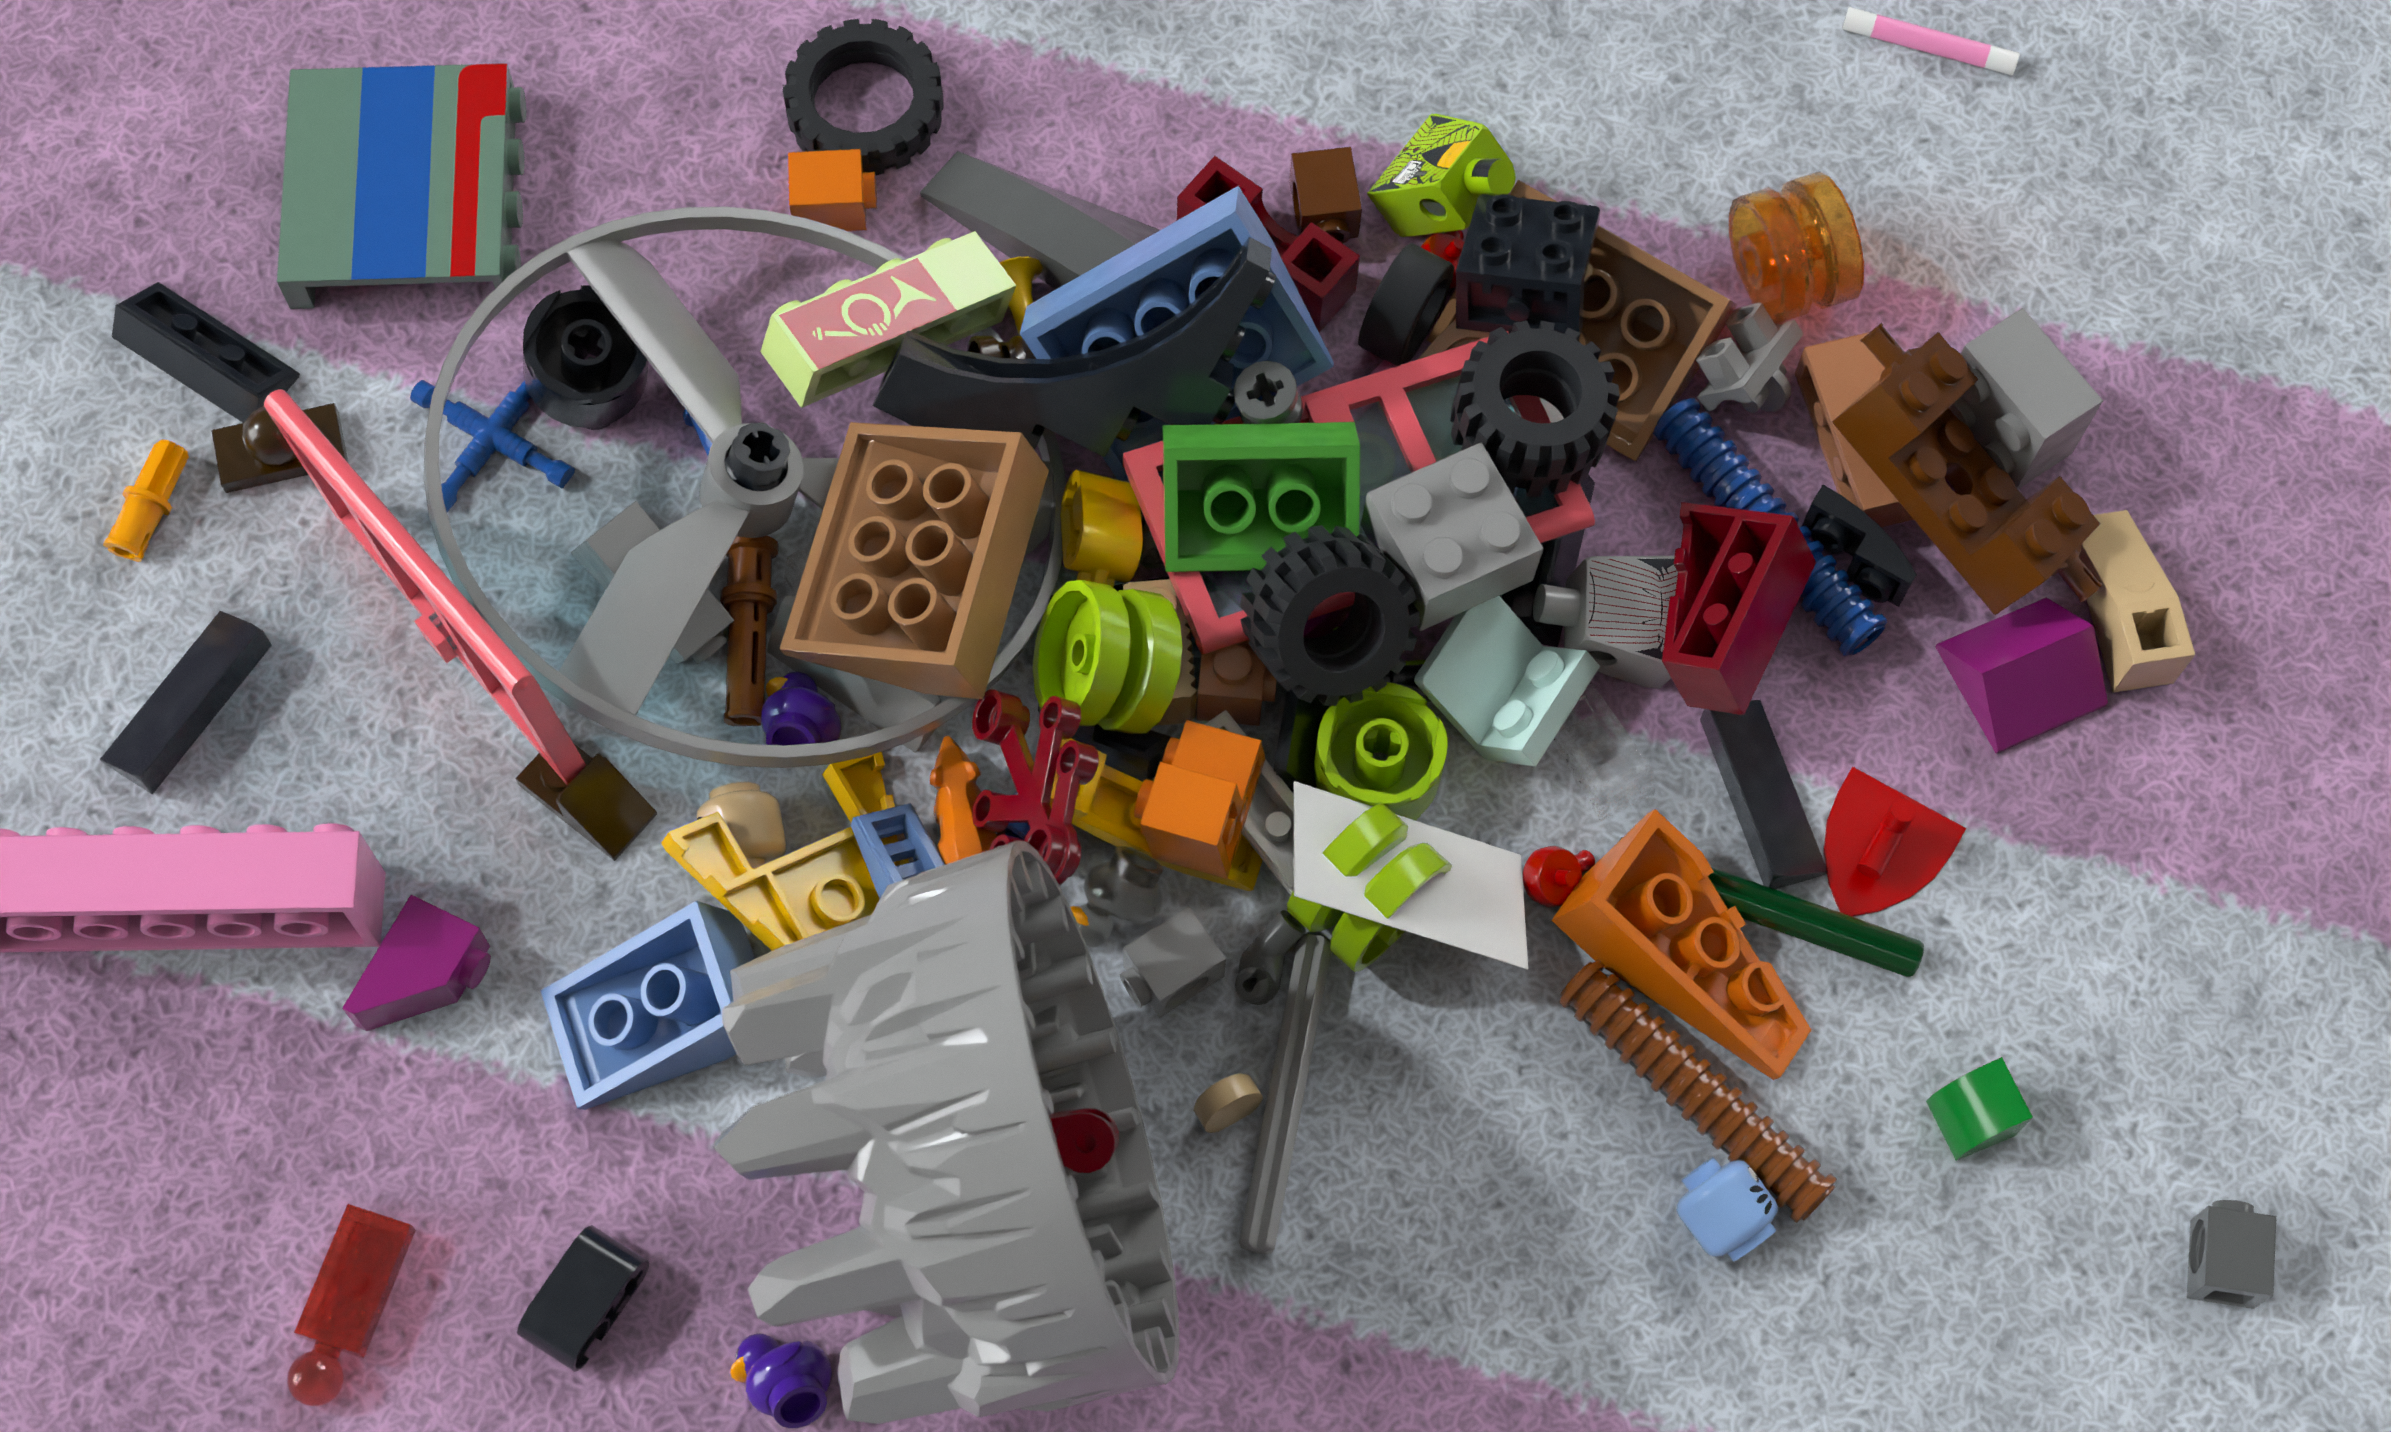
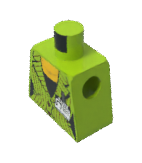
M1430 114L1367 192V195L1393 231L1401 237L1465 230L1470 226L1478 196L1481 194L1492 196L1508 194L1514 187L1516 175L1513 163L1486 126L1481 123L1441 114Z

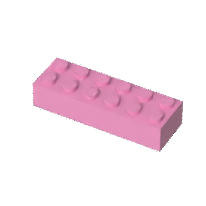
M335 823L316 825L313 828V832H288L280 826L258 824L249 826L246 833H221L213 827L191 825L182 827L179 834H154L153 831L146 828L123 826L115 828L113 835H87L86 832L79 829L56 827L48 829L45 836H21L15 831L0 828V952L379 947L382 934L386 872L359 831H354L349 826Z

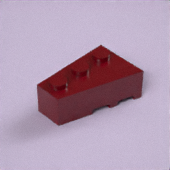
M1681 502L1679 518L1683 523L1681 548L1675 549L1674 566L1678 572L1675 596H1670L1662 662L1687 706L1744 715L1814 569L1816 561L1794 516Z

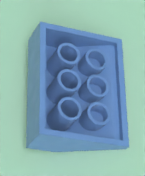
M1239 186L1029 304L1026 307L1020 335L1036 359H1055L1096 352L1143 335L1193 303L1221 277L1246 240L1251 237L1272 248L1270 272L1276 275V279L1262 307L1258 310L1250 306L1239 324L1245 327V333L1238 349L1229 361L1234 364L1231 388L1234 389L1237 377L1242 371L1256 362L1272 361L1282 364L1291 371L1296 380L1297 387L1334 367V362L1272 238ZM1271 392V395L1276 396L1277 393ZM1234 402L1225 421L1240 416V410L1236 402ZM1141 410L1138 420L1127 440L1123 442L1115 438L1107 454L1103 457L1118 480L1125 481L1128 479L1123 467V453L1163 441V425L1170 424Z

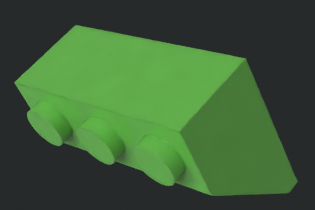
M1355 422L1163 425L1166 572L1252 570V568L1262 570L1267 562L1261 556L1271 546L1278 552L1286 546L1283 537L1296 532L1302 539L1308 537L1309 527L1322 525L1330 534H1332L1335 526L1348 528L1357 537L1359 535L1360 442Z

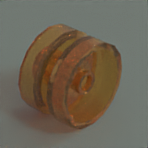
M1818 171L1784 183L1780 193L1767 187L1733 199L1729 210V238L1737 272L1752 304L1762 303L1775 324L1808 314L1812 303L1821 309H1825L1859 297L1864 285V258L1861 239L1849 205L1842 191L1831 177Z

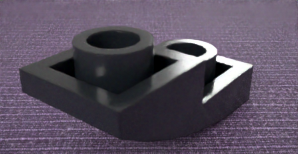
M1823 484L1812 501L1801 527L1806 526L1812 533L1811 538L1813 541H1820L1825 550L1834 553L1844 551L1853 556L1846 573L1849 575V580L1854 582V585L1857 584L1862 590L1861 595L1874 602L1884 603L1888 601L1899 607L1917 575L1907 557L1894 540L1864 511Z

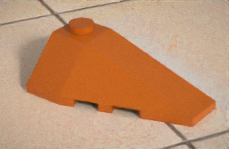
M1654 809L1643 817L1584 874L1551 921L1595 961L1600 960L1605 965V969L1772 1080L1778 1079L1782 1076L1811 1032V1028L1771 963L1760 961L1740 929L1746 925L1736 906L1727 908L1709 879L1708 875L1714 871L1703 853Z

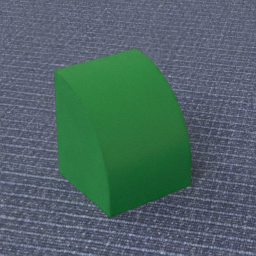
M2002 1057L1957 1078L1939 1089L1926 1101L1956 1161L2015 1137L2033 1118Z

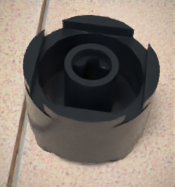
M581 285V289L561 293V290L543 298L530 313L523 332V376L525 389L535 404L545 414L563 424L590 430H602L628 414L639 402L646 387L649 361L590 285ZM589 354H591V355L596 356V358H592V357H588V358H587V356H588Z

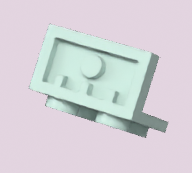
M1497 596L1454 617L1416 674L1415 684L1482 757L1491 761L1536 767L1600 666L1587 650L1543 646L1503 599Z

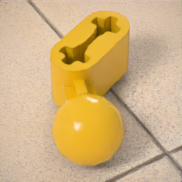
M1076 469L1067 481L1061 502L1060 519L1064 567L1069 570L1078 571L1076 580L1108 584L1111 587L1114 586L1115 581L1127 583L1136 572L1143 546L1141 509L1133 488L1129 482Z

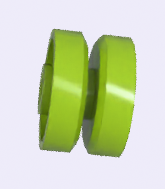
M1085 580L1067 581L1054 593L1043 613L1035 640L1033 680L1034 692L1040 709L1042 710L1044 703L1051 696H1058L1075 701L1080 705L1081 721L1079 726H1090L1097 723L1104 730L1131 734L1147 733L1160 722L1169 707L1180 675L1182 637L1180 621L1172 602L1159 593L1136 589L1116 591L1108 584Z
M1377 804L1366 810L1349 824L1322 853L1345 877L1357 876L1407 838L1408 825L1386 805ZM1428 843L1412 845L1400 852L1372 878L1365 887L1364 896L1388 919L1428 880L1439 873L1446 874L1450 871L1452 864ZM1294 891L1287 902V911L1310 932L1327 930L1336 924L1332 932L1330 950L1354 972L1362 971L1374 963L1406 932L1295 897Z

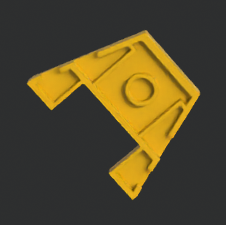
M882 751L867 757L832 763L822 774L850 823H852L853 817L895 807L893 795L886 794L881 770L885 766ZM719 811L668 832L661 842L665 851L771 951L872 915L880 900L851 827L757 868L750 866ZM897 835L882 838L881 841L883 845L898 842ZM907 858L893 863L895 866L909 863V860Z

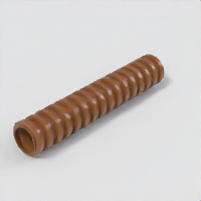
M1600 960L1586 964L1562 990L1559 1003L1564 1008H1568L1570 1005L1577 1010L1574 1017L1579 1022H1583L1585 1019L1592 1024L1589 1031L1594 1036L1602 1033L1607 1038L1604 1045L1609 1050L1617 1047L1622 1052L1620 1060L1624 1064L1632 1061L1637 1066L1635 1074L1639 1078H1644L1647 1075L1653 1081L1650 1088L1657 1093L1663 1090L1668 1095L1666 1103L1669 1106L1673 1107L1678 1104L1684 1109L1681 1114L1683 1119L1689 1121L1693 1118L1698 1122L1697 1132L1702 1136L1707 1133L1715 1138L1712 1145L1717 1150H1720L1722 1147L1726 1148L1730 1152L1727 1158L1730 1162L1737 1160L1746 1162L1768 1191L1771 1190L1777 1196L1775 1200L1777 1206L1782 1208L1787 1205L1793 1211L1790 1218L1797 1223L1801 1219L1805 1221L1834 1190V1183L1837 1179L1832 1174L1824 1177L1818 1171L1821 1164L1816 1159L1809 1163L1802 1156L1805 1149L1801 1145L1793 1148L1786 1142L1789 1138L1788 1133L1784 1130L1779 1133L1773 1130L1771 1126L1774 1121L1769 1116L1761 1119L1755 1113L1758 1106L1754 1102H1749L1746 1105L1740 1099L1743 1092L1738 1087L1730 1090L1725 1085L1727 1081L1725 1075L1719 1073L1715 1076L1710 1072L1709 1069L1712 1064L1707 1059L1697 1060L1694 1057L1696 1049L1691 1044L1684 1048L1678 1042L1681 1035L1676 1030L1668 1033L1663 1028L1666 1021L1662 1017L1657 1016L1653 1019L1648 1014L1650 1006L1645 1002L1639 1005L1632 999L1635 993L1630 988L1624 991L1617 986L1620 979L1615 974L1607 977L1602 972L1605 965Z

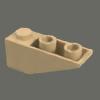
M2123 510L2096 514L2094 516L2101 524L2082 543L2081 552L2078 557L2095 578L2103 584L2098 591L2087 598V603L2112 692L2174 684L2195 656L2179 597L2129 512Z

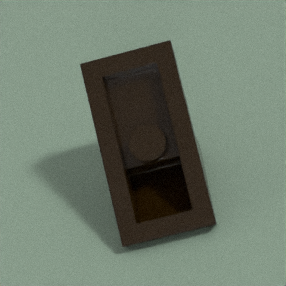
M575 745L586 766L566 785L541 754L538 753L515 778L518 785L613 861H616L657 815V811L602 754L597 753L592 758Z

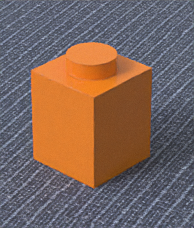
M861 149L788 152L789 207L791 215L814 220L846 231L867 230L866 209L877 208L875 172H864Z

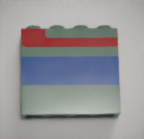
M507 63L290 69L277 283L290 309L315 308L316 287L493 281L496 289L510 274L521 267L519 246L511 244L512 228H521L523 224L521 194L519 191H513L514 175H523L525 169L522 139H515L516 123H525L526 98L524 89L514 86Z

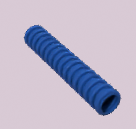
M1695 398L1684 399L1676 403L1659 418L1653 431L1654 436L1658 441L1667 440L1666 450L1671 455L1679 454L1678 464L1683 469H1692L1689 475L1695 483H1704L1702 491L1707 497H1716L1715 506L1794 516L1798 523L1799 518L1794 512L1786 513L1784 511L1787 506L1786 502L1781 497L1775 499L1772 497L1774 493L1773 487L1769 483H1760L1762 478L1760 472L1757 469H1748L1750 462L1747 457L1735 454L1737 446L1732 440L1724 442L1725 433L1720 426L1711 427L1712 417L1707 412L1699 413L1701 405ZM1806 526L1800 527L1816 561L1801 594L1803 598L1801 607L1806 612L1814 611L1816 613L1813 619L1818 627L1825 625L1828 627L1826 636L1831 642L1840 641L1839 651L1843 656L1855 655L1868 647L1885 630L1887 619L1883 614L1875 615L1872 612L1875 607L1870 599L1862 601L1860 598L1862 590L1857 584L1849 586L1847 583L1849 575L1846 571H1836L1835 566L1837 562L1833 556L1824 557L1822 555L1824 546L1820 541L1811 542L1809 540L1812 535L1811 531ZM1865 638L1868 639L1863 645L1855 649Z

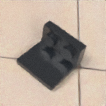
M1508 194L1496 196L1479 195L1456 269V329L1492 332L1502 327L1505 331L1511 333L1516 322L1528 321L1530 329H1539L1541 321L1555 323L1554 331L1565 334L1569 327L1581 333L1583 328L1584 278L1600 221V208L1592 205L1577 204L1571 201L1518 198Z

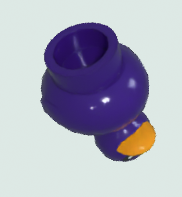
M789 672L782 677H775L769 680L766 684L768 699L764 703L761 713V725L766 735V745L786 746L826 743L840 739L842 726L840 716L835 709V704L826 696L818 693L817 685L809 675L802 672Z
M762 1333L750 1335L740 1343L735 1355L736 1361L730 1370L731 1377L735 1381L745 1383L747 1398L759 1412L774 1417L776 1422L785 1428L807 1426L823 1414L827 1406L825 1393L832 1379L830 1359L823 1349L810 1341H804L803 1343L796 1341L780 1346L773 1337Z

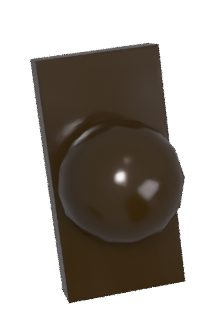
M335 403L302 410L348 462L340 415ZM264 406L252 411L244 423L211 430L220 483L225 493L308 475Z

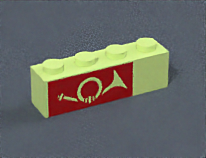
M976 231L954 240L944 238L935 242L925 252L903 261L900 258L892 259L879 267L876 272L855 281L850 279L841 280L819 296L802 303L794 300L782 305L770 317L760 352L799 406L803 408L886 372L907 330L941 344L949 345L1002 322L1017 285Z

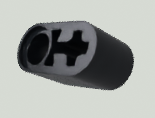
M589 1225L575 1238L526 1309L518 1325L517 1335L574 1372L579 1371L590 1359L584 1355L595 1338L600 1341L603 1340L644 1280L649 1268V1261L598 1228Z

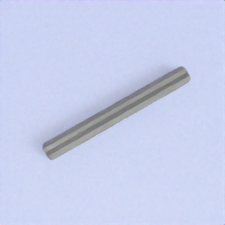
M1304 934L1297 942L1241 1228L1240 1247L1259 1254H1270L1275 1249L1332 952L1330 950L1331 940L1314 934Z

